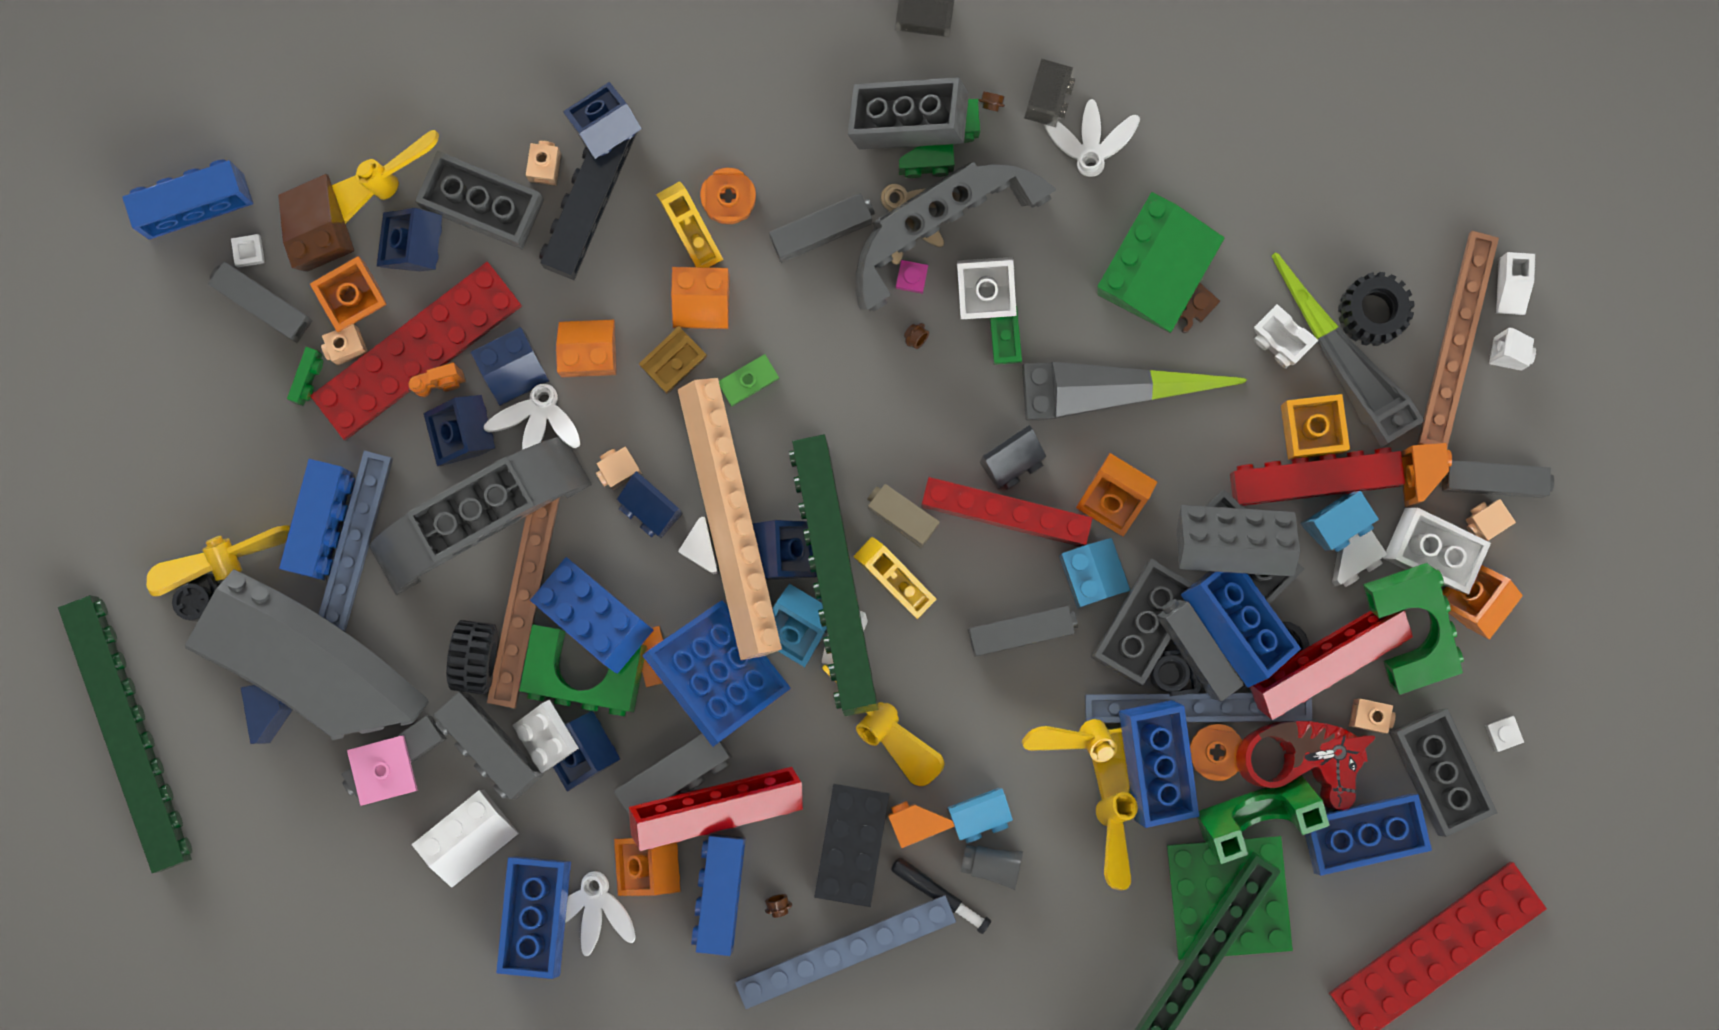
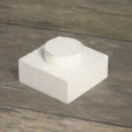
M259 234L231 238L234 263L237 268L265 263L262 240Z
M1514 716L1485 725L1495 752L1524 743Z

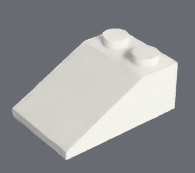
M1405 508L1386 550L1387 555L1383 559L1405 570L1428 563L1441 572L1445 586L1469 594L1491 543L1420 508Z

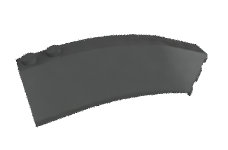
M235 569L216 588L185 644L186 649L233 672L275 697L329 735L332 740L341 739L345 734L359 731L361 734L383 730L384 726L397 723H401V726L412 724L429 703L424 695L353 637L304 605Z

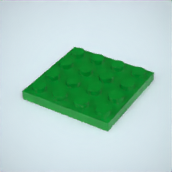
M1281 836L1244 839L1248 855L1220 864L1206 842L1167 845L1178 960L1183 958L1253 851L1277 866L1281 872L1225 956L1293 951Z

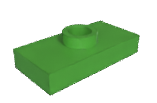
M764 354L721 379L719 385L731 407L779 380V377Z

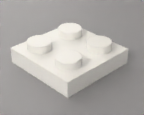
M550 700L540 704L512 725L541 773L549 770L579 749Z

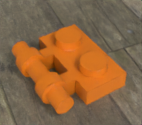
M450 363L426 370L427 373L412 377L409 381V388L419 397H426L435 388L443 389L445 392L458 389L460 387L459 384L466 382L463 371L455 363Z

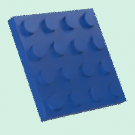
M723 600L643 655L644 659L712 747L791 689L766 656L740 660L729 608Z

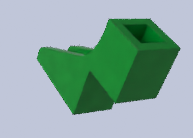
M968 99L964 143L973 142L974 138H979L978 99ZM953 144L916 147L900 158L899 175H905V178H919L921 174L932 173L934 177L949 175V172L954 171L955 166Z

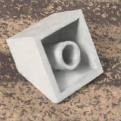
M1013 257L957 261L961 319L1017 316Z

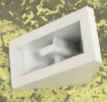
M701 517L678 552L713 575L718 574L707 519Z

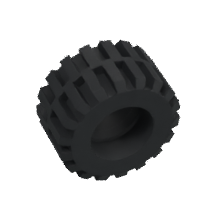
M1373 272L1368 273L1364 277L1361 276L1346 289V292L1340 299L1342 303L1338 306V312L1342 314L1339 317L1340 324H1345L1346 327L1343 330L1346 334L1349 331L1353 334L1352 340L1356 342L1360 339L1362 340L1361 344L1365 346L1370 343L1373 346H1379L1382 343L1387 344L1408 328L1410 325L1409 321L1413 319L1414 315L1411 309L1415 305L1414 301L1409 300V297L1412 296L1410 289L1405 291L1403 288L1406 284L1402 280L1399 283L1395 281L1397 276L1391 274L1386 277L1385 272H1379L1376 275ZM1375 295L1387 303L1390 315L1386 323H1374L1365 316L1362 309V302L1365 296Z
M459 620L451 636L447 657L446 677L450 690L484 695L488 692L492 685L499 646V636L495 624Z

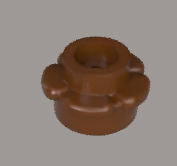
M983 91L982 99H978L979 102H983V109L998 112L999 107L1005 106L1003 104L1005 96Z
M923 323L919 325L912 324L904 334L906 338L905 343L908 347L912 346L918 349L926 342L929 331L925 329Z
M786 894L774 895L765 900L767 906L765 912L772 914L773 918L787 915L789 913L788 909L792 907V902L788 900Z

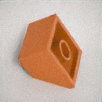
M359 256L310 283L311 288L337 332L344 330L387 305L376 280L366 263Z
M672 267L673 328L680 326L681 328L728 329L730 287L728 268Z
M615 320L559 322L556 342L557 373L561 377L616 375Z
M1447 443L1412 445L1401 451L1405 484L1403 485L1405 507H1411L1423 502L1449 472V467L1452 466V454L1450 450H1447Z
M1109 453L1076 508L1124 537L1149 500L1158 482Z
M1483 565L1480 567L1469 594L1447 586L1442 591L1443 596L1447 597L1451 607V611L1448 613L1468 629L1489 640L1523 596L1511 579Z
M907 801L891 807L893 812L888 814L901 848L955 827L951 819L916 804L908 805Z
M633 838L614 839L618 896H654L681 892L677 842L639 851Z

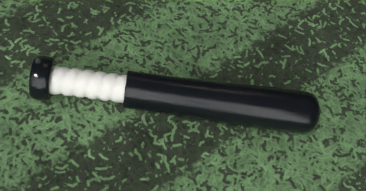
M898 858L893 863L891 870L898 877L932 899L946 895L953 913H958L971 924H974L979 933L984 934L991 924V919L988 917L982 918L980 915H977L962 904L960 899L903 858Z

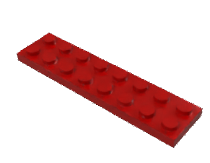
M487 261L310 395V397L343 440L346 441L412 391L409 388V381L412 377L427 373L426 370L446 365L521 308L522 305Z
M1509 862L1329 992V995L1354 1030H1381L1547 910V908L1514 862Z

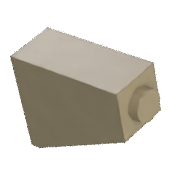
M886 484L881 489L877 486L867 498L871 502L868 505L870 511L920 549L940 523Z

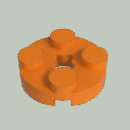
M721 168L713 172V175L704 181L701 187L700 198L709 218L722 224H735L750 216L755 206L756 192L754 184L743 172L735 168ZM727 189H730L732 194L736 195V198L732 199L730 203H726L725 199L720 198L721 195L726 193Z
M1212 724L1199 729L1190 741L1193 770L1202 777L1213 781H1223L1239 772L1236 764V753L1242 741L1240 735L1233 728L1222 724ZM1215 744H1219L1220 750L1225 751L1224 756H1219L1218 761L1213 760L1214 757L1210 754V749H1214Z

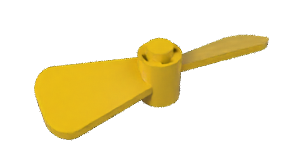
M436 130L429 131L385 166H382L374 159H368L358 166L355 176L332 185L345 224L373 195L381 200H386L393 196L398 189L399 181L392 173L429 152L438 142L439 133Z
M290 525L274 527L233 546L229 538L223 539L222 536H217L206 541L207 546L202 549L204 553L158 563L147 574L146 586L149 594L161 596L212 571L216 581L225 579L233 569L241 572L243 569L238 557L285 544Z
M824 664L821 669L830 677L829 668ZM878 702L879 710L866 712L867 715L856 726L858 735L863 741L872 746L882 742L912 784L916 786L928 785L944 769L945 763L942 755L898 724V712L893 705Z
M1099 719L1085 722L1079 732L1049 726L1037 727L1029 731L1022 739L1023 747L1031 751L1087 749L1091 758L1096 762H1105L1112 757L1126 761L1121 728L1108 730L1104 722Z
M1114 757L1105 762H1096L1092 759L1102 799L1096 806V816L1101 824L1107 826L1104 877L1111 888L1122 891L1128 889L1131 884L1123 822L1135 817L1138 806L1135 798L1128 793L1129 779L1126 761Z

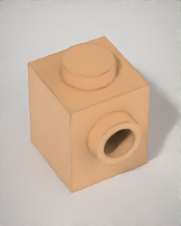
M539 141L538 144H530L526 177L529 182L557 186L561 152L558 147H555L554 143Z
M355 324L340 332L335 330L322 335L325 343L321 345L324 356L337 366L359 358L368 352L361 332Z
M626 446L617 452L615 449L607 451L600 456L601 461L596 463L600 469L596 472L599 480L604 487L609 485L612 490L627 483L636 471L642 474Z
M1501 499L1493 501L1489 505L1482 502L1470 510L1472 516L1466 519L1468 532L1486 541L1516 523Z
M1354 699L1349 727L1377 733H1388L1395 723L1396 715L1395 712H1392L1393 705L1365 699Z

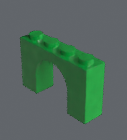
M1425 563L1363 584L1369 609L1378 618L1408 608L1425 609L1430 618L1428 636L1418 648L1383 661L1389 684L1399 695L1463 673L1461 663L1464 662V658L1460 648L1455 643L1454 638L1457 637V631L1453 622L1449 620L1448 612L1451 611V607L1447 597L1443 596L1441 586H1444V580L1439 570Z
M532 624L519 691L527 693V699L543 701L544 696L555 698L554 704L571 706V701L582 703L581 709L597 712L599 706L609 708L608 714L624 717L626 711H635L644 664L643 655L647 649L646 645L639 647L618 674L609 668L600 684L592 689L579 691L572 688L564 680L560 670V658L566 631Z
M1302 775L1284 786L1278 788L1265 787L1199 811V817H1197L1202 837L1220 864L1248 855L1242 832L1258 822L1270 819L1289 820L1302 835L1330 826L1323 800Z

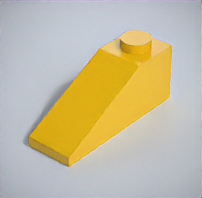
M679 181L657 193V198L694 265L700 268H709L723 260L684 185Z
M871 537L853 556L916 619L937 600L889 549L874 537Z

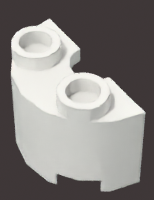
M1278 304L1254 327L1257 334L1254 338L1255 343L1265 351L1269 349L1276 355L1274 357L1275 360L1283 368L1296 364L1318 341L1305 328L1298 326L1292 317Z

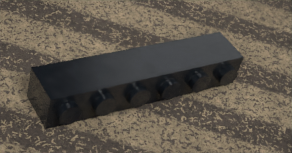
M636 134L631 139L622 141L613 147L606 155L599 156L594 159L585 146L582 154L583 164L581 168H576L572 176L571 183L574 184L570 194L566 193L561 202V209L563 211L560 218H555L551 225L550 234H552L549 244L545 243L540 251L539 259H541L540 263L544 269L575 281Z

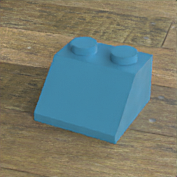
M1357 491L1346 493L1301 522V525L1325 551L1334 549L1338 552L1350 544L1348 539L1358 534L1361 537L1373 530L1372 524L1379 519L1362 492Z
M1112 538L1091 543L1059 555L1077 609L1130 591Z
M789 583L773 607V614L782 648L778 652L805 668L826 634L827 626L821 627L818 610L823 609L822 603Z
M996 788L947 807L949 816L955 825L954 829L958 839H965L966 843L982 838L981 832L992 829L993 833L1009 827L1007 822L1013 820L1002 788Z

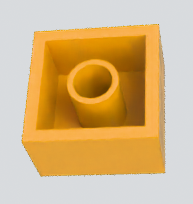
M1342 394L1287 400L1281 405L1288 460L1328 454H1343L1350 450Z

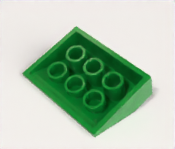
M1151 192L1097 286L1098 296L1171 333L1225 237L1177 204Z

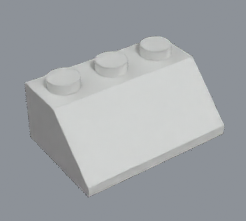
M479 790L415 841L412 846L438 876L450 887H454L519 833L485 790Z

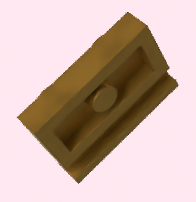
M678 326L639 363V366L668 394L707 355Z

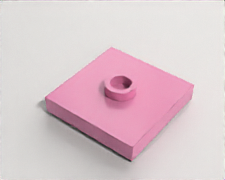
M404 735L347 750L360 806L418 791Z

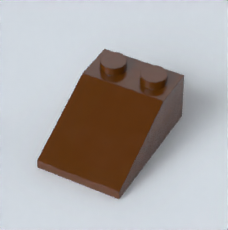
M324 174L278 195L283 244L293 269L308 272L355 251L328 174Z

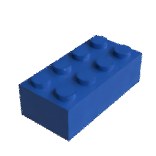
M224 159L210 163V167L201 170H187L183 173V176L175 179H161L156 182L157 185L149 188H134L130 191V194L122 196L132 228L148 240L254 204L244 173L230 160L226 161Z
M308 459L279 569L324 581L326 575H330L334 561L331 559L334 548H337L341 532H338L340 522L345 521L348 505H345L347 496L352 494L355 485L353 472L341 466Z
M565 557L530 599L533 604L594 657L617 674L654 631V629L567 557Z
M1209 571L1181 594L1183 599L1190 603L1247 688L1268 679L1301 649L1247 573Z
M1170 700L1120 710L1119 715L1130 794L1135 798L1138 806L1134 821L1148 828L1199 817L1184 705Z
M1407 794L1353 806L1345 810L1326 812L1330 826L1305 834L1314 874L1320 876L1432 851L1419 794Z
M711 834L708 840L703 841L701 858H706L705 868L700 870L698 887H703L702 897L696 899L695 916H700L699 925L693 927L691 945H696L697 953L731 956L733 952L746 837Z
M519 856L508 857L497 974L548 979L560 976L571 861Z

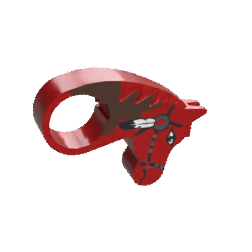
M1312 721L1272 723L1253 731L1241 741L1236 753V764L1241 776L1247 782L1255 786L1268 788L1284 786L1311 769L1314 778L1322 786L1320 798L1323 800L1324 806L1330 809L1345 810L1349 809L1355 802L1356 775L1363 766V763L1368 761L1366 747L1374 741L1375 736H1356L1341 727ZM1271 737L1277 742H1281L1279 744L1286 753H1284V765L1281 772L1275 778L1265 781L1255 773L1251 763V755L1255 745L1260 740Z

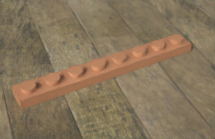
M1475 231L1469 233L1423 418L1424 422H1422L1417 442L1418 445L1447 443L1448 447L1499 240L1498 237Z
M560 497L526 516L487 703L510 708L517 707L532 624L534 625L537 606L530 599L542 586Z

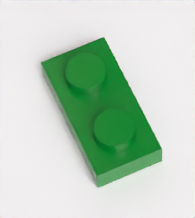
M1017 306V316L990 318L994 365L1022 362Z
M305 347L287 400L304 407L305 402L311 399L310 395L314 391L312 382L315 375H319L323 367L322 354L317 350Z

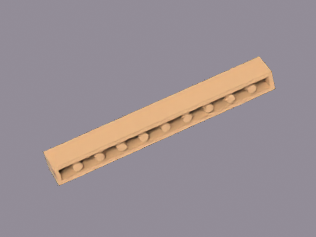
M718 378L694 380L679 388L678 394L740 660L766 656L782 650L719 380Z

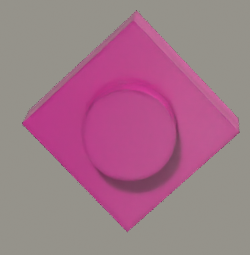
M901 260L896 289L923 294L928 265Z

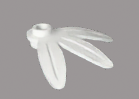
M1090 99L1086 104L1083 114V144H1081L1056 119L1050 116L1043 118V124L1052 141L1063 152L1076 159L1079 172L1088 177L1097 176L1103 171L1105 166L1104 160L1117 153L1127 144L1140 122L1138 115L1128 117L1100 144V114L1095 100ZM1088 163L1095 164L1094 166H1086Z
M549 384L535 386L530 393V400L519 402L500 411L484 425L485 431L497 432L509 429L530 416L524 431L523 450L542 442L546 423L549 420L553 430L564 443L572 448L580 446L577 429L570 418L556 405L558 395L556 390ZM544 394L549 396L546 402L539 401L540 396Z
M598 871L587 873L581 881V890L569 895L567 900L565 923L585 906L581 924V949L584 956H589L598 941L602 925V909L611 925L625 941L633 943L636 938L630 916L622 904L613 895L608 893L609 882L606 876ZM593 880H596L600 886L599 890L593 887Z

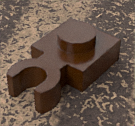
M1199 283L1185 308L1186 310L1183 311L1180 317L1186 321V327L1181 331L1182 333H1186L1191 329L1194 318L1201 323L1220 303V300L1201 283Z

